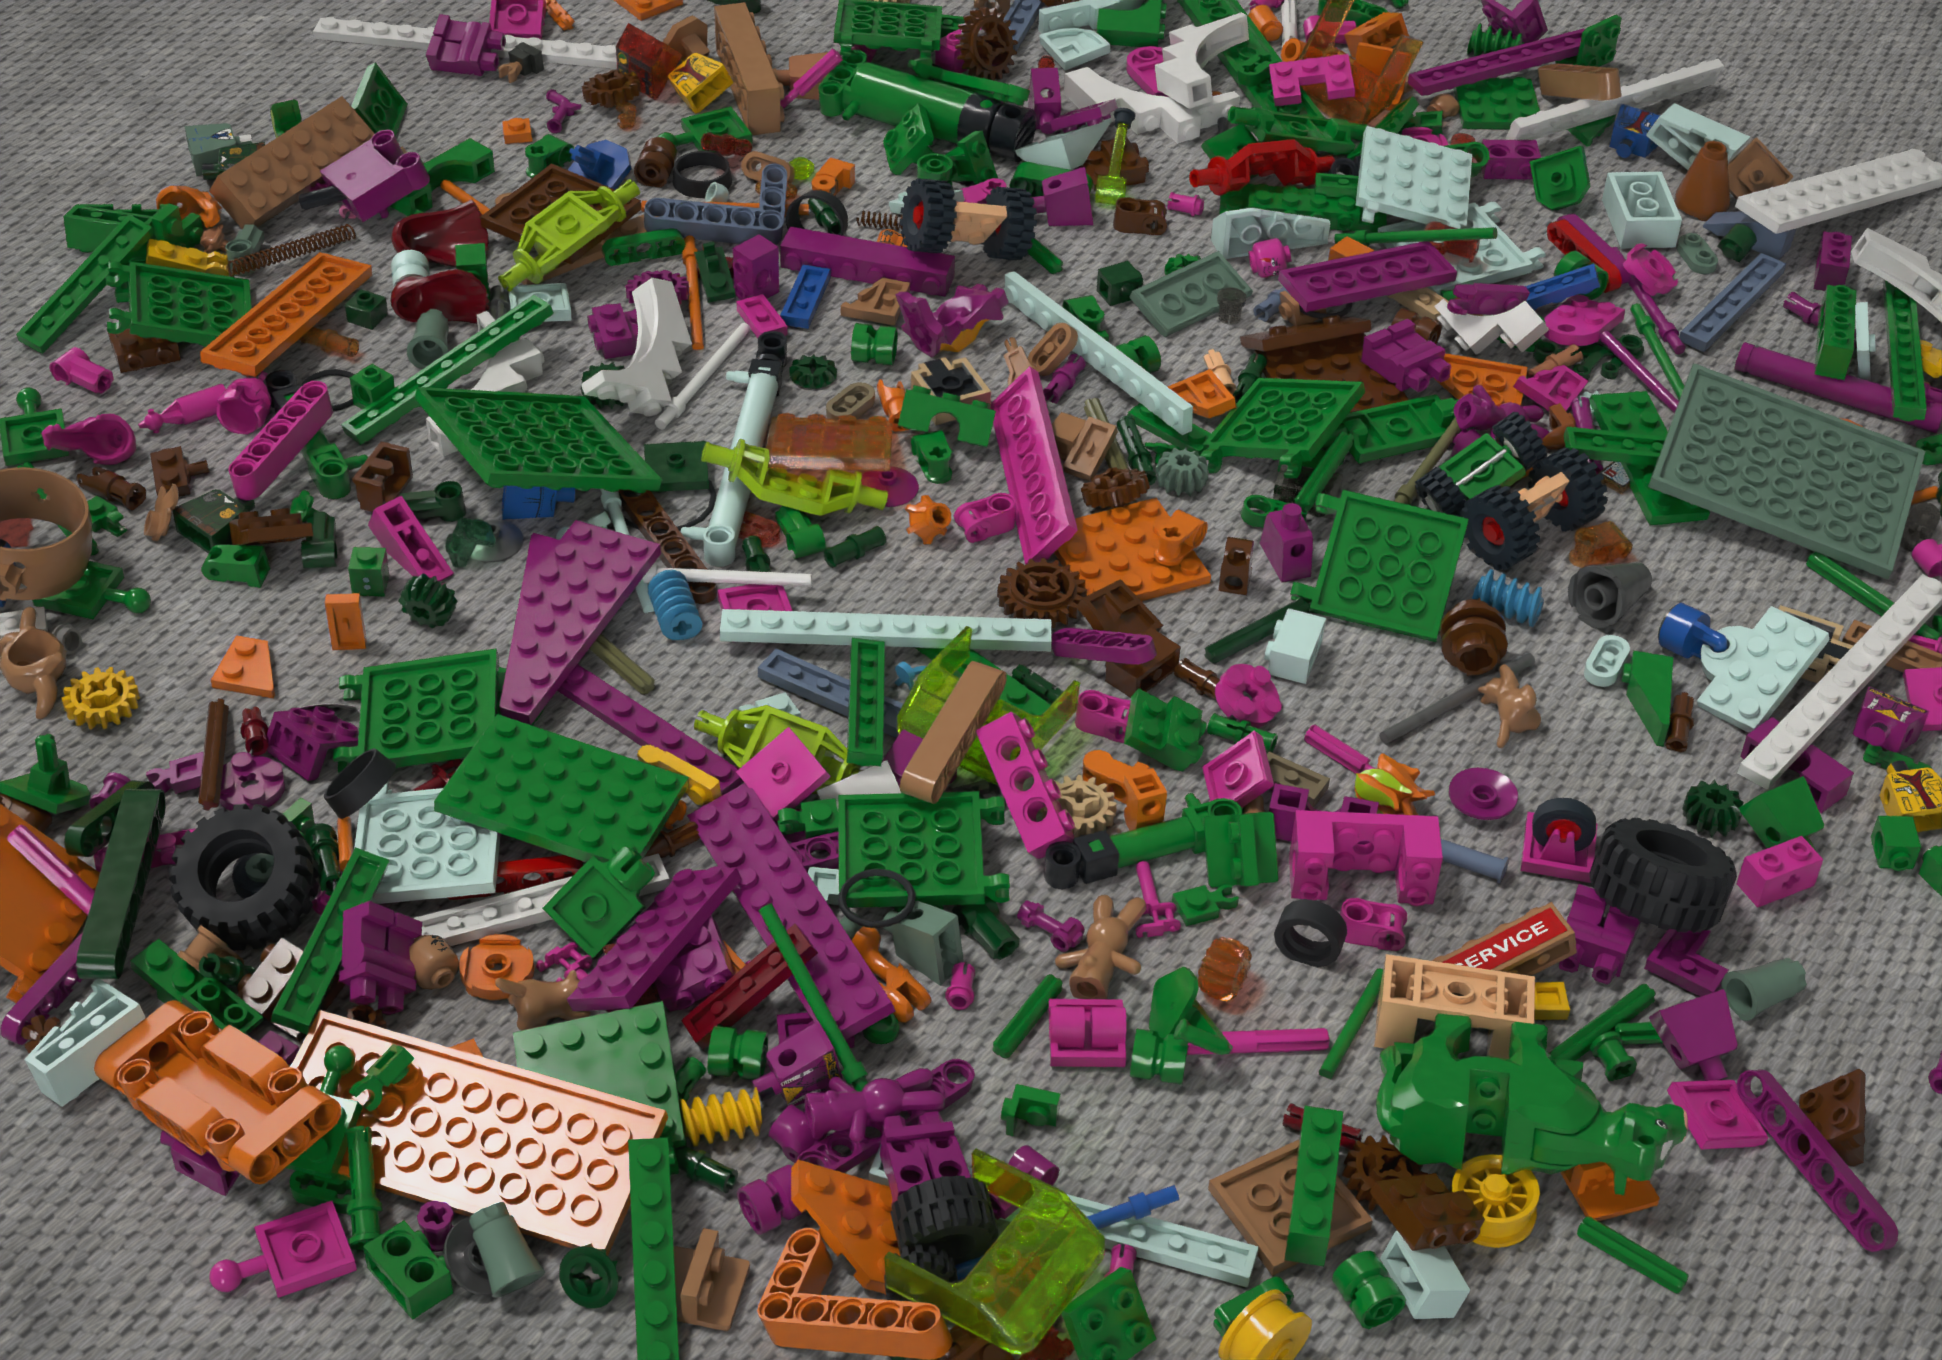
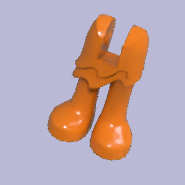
M861 927L852 938V942L872 973L886 982V986L880 982L879 984L894 1006L895 1012L893 1014L899 1022L906 1023L914 1017L912 1005L918 1010H924L931 1003V996L925 987L901 963H899L897 968L879 952L881 935L877 929Z

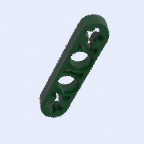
M129 781L70 825L64 839L66 852L71 856L91 857L106 846L111 838L124 790L155 789L152 782Z

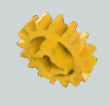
M99 667L94 669V673L90 675L83 671L81 672L82 679L72 678L70 680L71 687H64L63 689L65 696L62 697V702L68 719H75L76 726H81L86 722L91 730L96 724H101L103 729H107L108 723L112 721L119 725L121 724L120 717L130 718L132 716L131 709H138L139 707L137 700L140 699L138 687L135 685L134 677H127L125 670L115 674L113 667H109L106 672H101Z

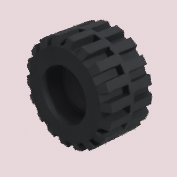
M945 1176L924 1181L909 1188L907 1192L902 1193L891 1207V1217L901 1257V1249L906 1246L912 1252L916 1251L915 1245L922 1244L923 1250H927L928 1245L932 1244L936 1245L937 1253L941 1249L947 1251L948 1258L952 1257L956 1265L986 1254V1251L992 1249L999 1237L988 1189L983 1182H978V1179L973 1177Z

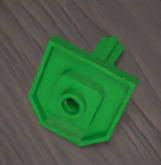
M1581 145L1530 161L1536 200L1552 210H1560L1581 203L1591 187L1585 150Z
M52 734L36 737L35 745L38 762L31 767L29 774L0 782V793L54 814L88 805L91 795L86 785L69 779L68 764L66 761L58 759L55 737Z

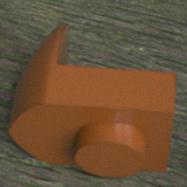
M1561 403L1549 407V427L1552 431L1542 439V444L1550 450L1566 448L1563 436L1566 427H1576L1573 415L1567 413Z

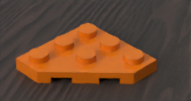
M1445 353L1444 360L1451 365L1450 377L1441 383L1438 380L1436 381L1456 399H1461L1469 393L1473 394L1474 386L1482 385L1497 406L1508 402L1521 405L1523 393L1513 386L1520 376L1526 377L1528 367Z
M798 1159L791 1168V1201L801 1213L807 1210L820 1226L818 1232L837 1257L843 1254L857 1271L853 1276L863 1288L886 1294L884 1275H886L885 1267L887 1263L892 1264L891 1257L895 1253L901 1257L891 1217L892 1194L890 1187Z

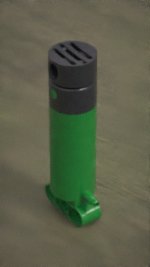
M851 50V56H842L843 61L828 73L818 87L820 112L825 116H838L844 111L842 118L846 121L854 115H858L896 127L908 110H912L919 103L926 108L934 138L957 144V142L974 131H983L989 152L992 155L1015 162L1022 160L1017 156L1015 150L1031 144L1036 131V113L1031 108L1010 102L1006 103L989 96L867 62V56L861 50Z

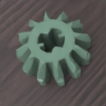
M1173 448L1172 452H1163L1161 459H1159L1156 465L1158 486L1165 487L1166 493H1170L1173 490L1176 491L1178 497L1182 492H1186L1190 497L1193 491L1201 492L1202 487L1206 485L1209 474L1206 458L1199 456L1198 451L1190 452L1187 448L1184 450Z

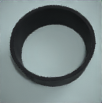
M710 151L690 152L678 158L674 164L673 186L679 193L685 196L705 198L707 189L713 182L722 184L727 189L732 185L729 162L720 154ZM699 165L713 166L724 171L721 176L707 181L687 179L680 174L686 168Z
M809 191L795 199L787 209L786 226L788 230L790 227L805 229L799 218V206L805 198L821 200L835 211L841 225V236H844L848 228V215L844 205L837 197L826 191Z
M375 748L370 749L354 759L335 777L326 789L324 799L340 819L346 818L362 808L384 787L394 773L396 764Z

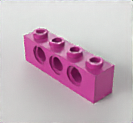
M1011 711L975 730L1027 852L1037 859L1045 857L1046 850L1051 844L1062 841L1072 843L1075 838L1072 833V829L1075 828L1074 821L1069 812L1061 808L1058 801L1062 797L1060 789L1053 779L1049 780L1045 768L1048 767V762L1043 752L1039 748L1036 749L1031 738L1035 737V733L1026 718L1021 719ZM1020 746L1019 756L1015 760L1010 761L1012 750ZM1029 777H1034L1033 786L1029 790L1023 791L1025 780ZM1043 807H1047L1046 817L1042 821L1037 822L1036 815L1038 811Z

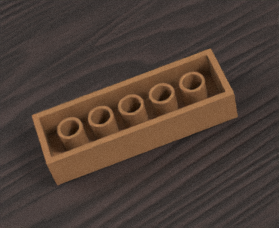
M746 3L714 6L716 52L720 62L724 64L733 81L730 88L744 124L752 135L781 132L780 123L784 122L785 117L783 107L780 106V100L784 99V89L782 83H778L776 68L772 69L771 55L766 54V44L764 40H761L759 26H755L753 12L748 11Z
M341 96L218 175L209 192L241 229L244 228L245 224L259 227L299 201V195L310 192L311 187H315L316 183L324 184L325 181L320 170L369 141L374 132L344 97Z

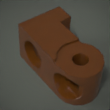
M1227 537L1218 591L1247 596L1252 575L1253 540ZM1226 577H1238L1242 580L1243 584L1240 586L1229 585L1226 582Z

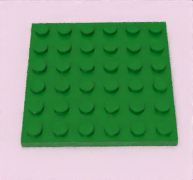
M417 387L415 400L490 487L503 488L505 485L532 489L534 486L547 487L552 490H561L564 487L575 488L581 491H589L591 488L604 489L609 492H617L619 489L638 493H645L646 490L659 491L662 479L585 396Z

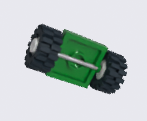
M1512 412L1492 427L1495 440L1488 433H1485L1445 463L1435 467L1415 481V488L1418 490V495L1423 499L1424 505H1427L1429 510L1463 517L1460 514L1461 509L1465 507L1464 503L1472 497L1496 485H1501L1502 488L1504 486L1510 487L1524 477L1526 471L1547 456L1546 447L1542 444V439L1537 436L1538 432L1532 429L1531 423L1529 421L1526 422L1525 417L1519 415L1518 412Z

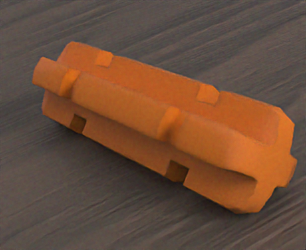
M546 0V12L564 31L573 29L572 25L575 21L556 0Z

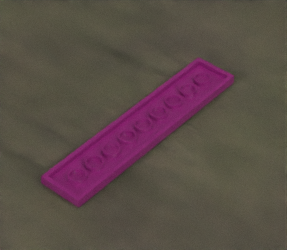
M744 783L687 815L690 822H696L698 825L696 829L699 832L698 835L715 864L720 868L737 867L742 880L732 891L766 947L775 940L759 913V909L771 903L786 931L796 924L810 940L818 954L809 960L805 966L845 1040L895 1012L894 1006L753 788H748ZM793 975L787 979L813 1023L818 1022Z

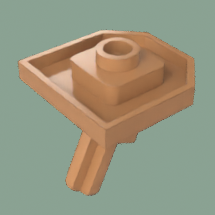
M693 15L674 24L663 40V69L667 76L671 73V65L675 60H682L684 62L693 53L706 57L710 53V50L707 48L708 25Z
M1757 137L1728 163L1729 189L1736 200L1739 196L1787 184L1794 177Z

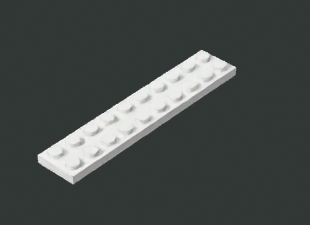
M1910 149L1739 196L1735 207L1775 234L1942 187V164L1930 160L1925 156L1924 152L1918 149Z

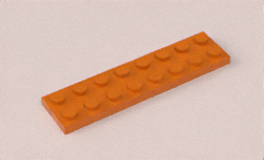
M319 252L200 351L201 362L213 365L218 369H228L239 372L244 376L256 377L372 276V265Z

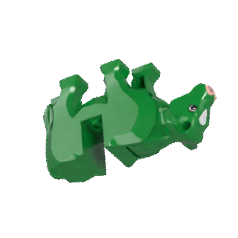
M1437 1014L1435 1016L1434 1031L1429 1036L1421 1038L1415 1044L1394 1042L1393 1046L1387 1047L1380 1053L1379 1062L1385 1076L1376 1099L1378 1120L1382 1129L1390 1134V1141L1398 1151L1419 1165L1446 1163L1462 1170L1466 1133L1501 1136V1174L1510 1175L1524 1169L1555 1174L1571 1169L1579 1164L1605 1162L1614 1173L1615 1194L1624 1195L1627 1177L1637 1181L1650 1180L1654 1171L1663 1167L1672 1148L1685 1140L1688 1131L1686 1111L1682 1107L1673 1104L1650 1107L1628 1103L1614 1112H1606L1586 1083L1581 1081L1583 1062L1553 1059L1546 1051L1548 1028L1545 1025L1514 1022L1511 1026L1509 1059L1493 1056H1472L1458 1059L1457 1055L1459 1053L1469 1051L1472 1020L1469 1016Z

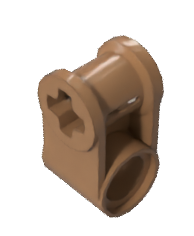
M202 925L197 929L199 934L185 951L180 950L177 954L198 971L201 958L203 956L208 958V953H214L223 958L226 956L235 957L244 964L243 958L228 948V944Z

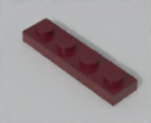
M796 924L787 930L804 964L818 954L805 933ZM772 942L681 1020L695 1043L703 1050L710 1044L714 1026L732 1027L793 975L776 942Z

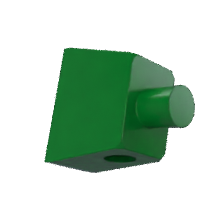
M1804 776L1762 793L1739 807L1740 812L1766 848L1803 836L1816 851L1809 837L1822 830L1824 822Z

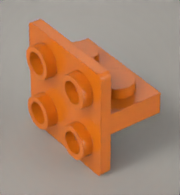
M1605 1162L1579 1164L1571 1169L1560 1172L1584 1215L1591 1216L1597 1221L1657 1206L1660 1200L1649 1180L1637 1181L1627 1177L1625 1194H1615L1614 1173Z

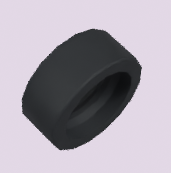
M1302 899L1293 901L1284 907L1274 932L1275 944L1287 958L1319 968L1329 966L1338 959L1348 933L1346 922L1340 913L1331 906L1317 900ZM1293 926H1310L1319 930L1329 941L1319 942L1307 939L1300 935Z

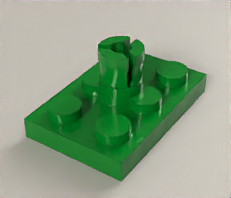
M375 62L367 66L351 107L374 134L382 130H391L396 136L408 103Z

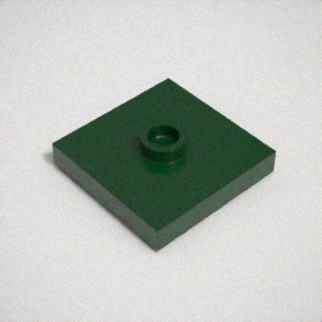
M706 441L644 444L645 462L662 479L659 491H650L667 492L709 489L707 462L701 461Z

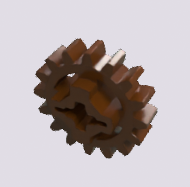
M619 70L597 74L594 78H589L590 81L584 82V86H582L583 97L586 103L591 102V105L600 103V106L612 108L618 104H626L629 100H634V96H639V92H641L638 76H632V73L623 74Z
M1114 467L1107 469L1106 472L1100 475H1095L1094 478L1090 479V482L1084 483L1081 492L1086 506L1092 505V508L1101 506V508L1112 507L1114 509L1124 507L1125 504L1131 501H1136L1137 498L1141 497L1140 494L1148 492L1147 489L1150 486L1144 470L1133 469L1130 471L1129 468L1118 469Z
M1371 1135L1367 1136L1364 1143L1359 1140L1356 1141L1343 1162L1346 1166L1342 1172L1343 1177L1349 1178L1346 1185L1347 1188L1358 1191L1356 1196L1358 1202L1364 1199L1368 1200L1369 1210L1371 1211L1377 1205L1379 1206L1370 1193L1376 1181L1428 1174L1421 1171L1423 1165L1417 1164L1400 1153L1393 1144L1388 1142L1385 1135H1382L1379 1142H1376Z

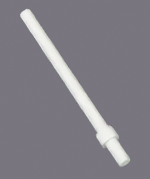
M741 323L678 396L671 398L672 402L664 407L663 413L655 420L657 428L665 429L674 417L678 418L685 411L688 401L751 331L747 323Z
M653 564L642 578L644 583H650L652 578L658 573L665 570H676L685 575L687 582L812 587V574L659 568L658 564Z

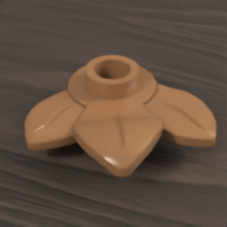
M172 483L167 493L163 486L160 487L155 503V511L150 510L147 514L144 535L151 536L154 541H158L161 536H166L172 517L171 511L176 507L179 499V491L176 484Z

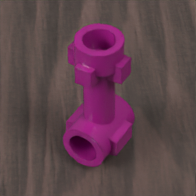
M1026 900L1021 905L1017 914V919L1021 921L1022 925L1028 928L1037 925L1053 934L1050 938L1051 943L1061 952L1068 951L1070 947L1075 948L1083 939L1085 929L1078 919L1069 917L1064 923H1061L1045 914L1044 906L1039 903L1035 904Z

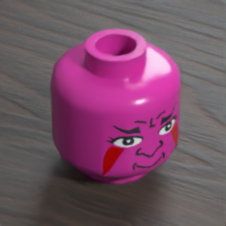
M1277 238L1256 242L1253 244L1252 251H1248L1253 274L1258 273L1260 277L1277 276L1280 270L1287 269V263L1292 262L1289 246H1283L1282 242Z

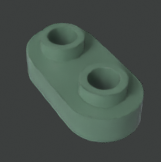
M1688 233L1679 237L1676 249L1692 271L1699 274H1711L1716 270L1718 258L1700 235Z

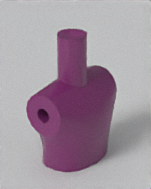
M791 1104L775 1120L768 1136L782 1147L787 1159L796 1163L797 1157L803 1151L824 1139L828 1132L824 1133L821 1139H814L808 1127L805 1112ZM832 1148L834 1154L841 1156V1153Z

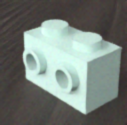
M1288 608L1283 621L1277 620L1273 634L1275 641L1269 640L1266 647L1264 659L1269 661L1268 671L1270 675L1306 684L1323 642L1326 618Z
M1395 1231L1380 1259L1390 1277L1393 1278L1405 1296V1304L1413 1318H1454L1470 1292V1288L1445 1246L1437 1249L1428 1248L1412 1251L1400 1233Z

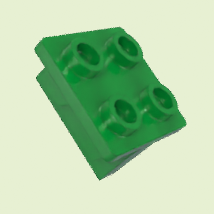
M1272 812L1205 816L1203 818L1207 880L1210 887H1220L1225 884L1232 886H1256L1260 883L1278 881L1275 825Z

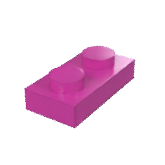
M764 294L736 301L737 312L750 326L757 338L768 331H777L785 336L788 335L786 323Z

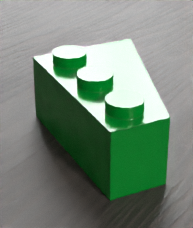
M76 204L63 216L67 248L79 249V251L85 253L93 252L128 214L153 228L151 218L168 204H160V209H142L141 204H132V209H114L113 204ZM155 234L150 239L156 240ZM148 241L133 258L146 257Z

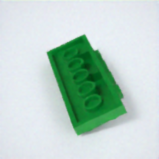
M1247 184L1240 191H1232L1220 195L1219 215L1226 211L1257 208L1329 219L1331 230H1369L1370 232H1378V228L1387 226L1386 213H1375L1373 224L1362 221L1363 207L1355 205L1356 199L1348 196L1340 198L1326 197L1320 194L1315 195V188Z

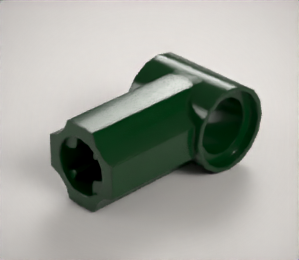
M445 481L438 484L434 490L400 493V496L404 498L417 519L440 517L444 521L454 522L466 515L463 491L458 482Z
M323 511L314 512V515L307 519V523H312L313 536L307 537L306 540L301 542L303 568L337 567L335 558L338 557L335 539V517L329 516Z
M985 896V904L956 905L953 907L952 913L958 916L959 926L961 925L966 930L964 934L966 936L972 934L993 959L1001 960L1008 957L1019 947L1020 938L1000 917L997 903L989 897Z

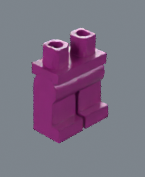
M439 14L433 31L434 36L431 37L426 52V58L431 70L482 76L484 71H497L499 56L497 53H491V50H504L506 38L504 33L492 31L490 23L482 22L481 24L474 21L468 23L451 20L449 15Z
M1409 319L1391 325L1387 330L1384 328L1365 336L1361 361L1388 381L1396 383L1395 387L1400 391L1411 387L1416 392H1421L1429 386L1430 379L1433 377L1440 383L1448 380L1451 365L1444 360L1445 349L1440 345L1437 346L1431 340H1425L1414 331L1415 324Z
M1578 884L1567 918V923L1575 932L1577 953L1560 961L1558 967L1570 973L1577 972L1580 964L1593 968L1592 977L1594 980L1608 985L1615 976L1620 977L1641 922L1635 917H1628L1621 913L1618 908L1610 906L1604 926L1600 927L1607 906L1605 899L1600 898L1596 894L1595 889Z
M371 901L343 911L342 966L344 970L340 971L339 982L350 985V1002L358 1005H368L375 1002L376 996H378V1009H381L383 1014L393 1015L403 1011L404 995L416 991V980L413 979L416 970L410 960L409 947L414 943V938L422 936L423 922L399 912L394 914V910Z
M938 1111L925 1112L919 1116L918 1125L906 1126L905 1119L900 1115L888 1116L884 1119L880 1158L885 1174L888 1177L892 1194L891 1206L902 1193L907 1192L909 1188L924 1181L945 1176L971 1177L959 1142L954 1135L952 1121L944 1122Z

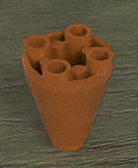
M1709 141L1704 144V147L1698 152L1675 193L1674 202L1676 207L1686 214L1697 217L1701 221H1707L1716 212H1727L1730 207L1728 155L1726 146L1717 141Z

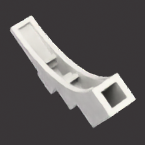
M1241 12L1199 27L1191 24L1170 31V46L1162 48L1163 62L1155 65L1157 90L1189 109L1213 101L1210 75L1202 69L1208 61L1219 53L1249 40L1247 15Z
M1089 67L1065 73L1064 95L1079 109L1115 99L1118 108H1128L1135 112V120L1132 121L1130 129L1137 135L1161 128L1177 144L1200 137V129L1218 124L1217 121L1221 117L1227 118L1230 107H1239L1240 96L1233 91L1212 96L1213 101L1189 109L1170 97L1150 95L1116 85L1099 76ZM1113 111L1110 113L1112 122L1115 121Z
M1867 228L1851 251L1854 263L1873 272L1906 293L1942 323V274L1930 269L1926 256Z
M656 278L649 279L632 291L637 311L638 337L631 363L626 369L601 370L581 384L584 395L598 397L602 400L614 399L620 400L622 403L627 402L630 412L644 414L647 417L659 414L663 407L672 402L667 385L672 382L673 378L682 373L677 357L682 354L684 349L692 345L673 283Z
M488 311L477 314L478 332L495 321ZM527 338L510 343L489 359L486 371L471 390L525 393L527 391L526 381L543 375L542 364L544 363V356L538 346L535 347ZM431 417L426 418L428 439L443 457L457 452L458 449Z

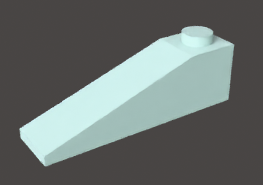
M1109 118L1092 126H1087L1086 123V125L1078 127L1079 129L1047 137L1041 143L1034 142L1015 151L1017 156L1026 162L1074 170V168L1084 164L1090 152L1094 149L1112 121Z
M1257 208L1226 211L1213 219L1211 241L1216 250L1225 259L1248 256V251H1252L1254 243L1273 238L1279 239L1283 246L1288 245L1289 249L1328 244L1330 221L1329 219Z

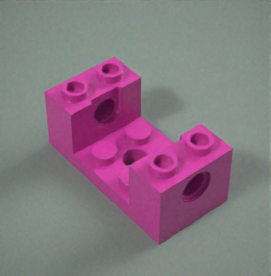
M1296 810L1289 852L1291 898L1327 900L1329 890L1328 868L1339 871H1349L1351 869L1371 870L1375 873L1395 871L1398 903H1409L1413 906L1433 904L1443 860L1438 816ZM1359 841H1369V842H1370V843L1365 844V845H1360V844H1358Z

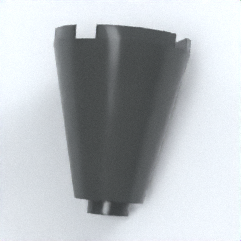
M1640 562L1585 566L1570 579L1568 586L1569 603L1571 607L1575 606L1579 614H1581L1577 617L1590 627L1603 629L1612 626L1649 590L1652 584V575L1650 570Z

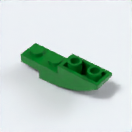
M159 938L130 960L131 969L157 990V998L163 1003L176 1000L195 1012H209L216 1026L221 1030L227 1025H231L246 1035L263 1022L262 1015L222 982L201 975L199 971L180 958L176 952Z

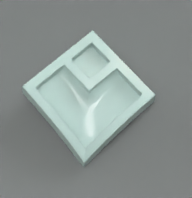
M1064 28L1039 35L1040 44L1065 71L1110 53V44L1092 30Z

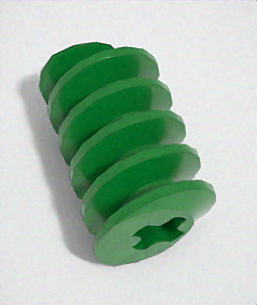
M1479 23L1470 37L1467 55L1473 49L1474 56H1479L1483 52L1487 54L1525 44V42L1522 41V33H1519L1516 39H1512V31L1509 30L1507 35L1502 37V28H1499L1494 35L1492 34V26L1489 25L1487 30L1482 32V24Z

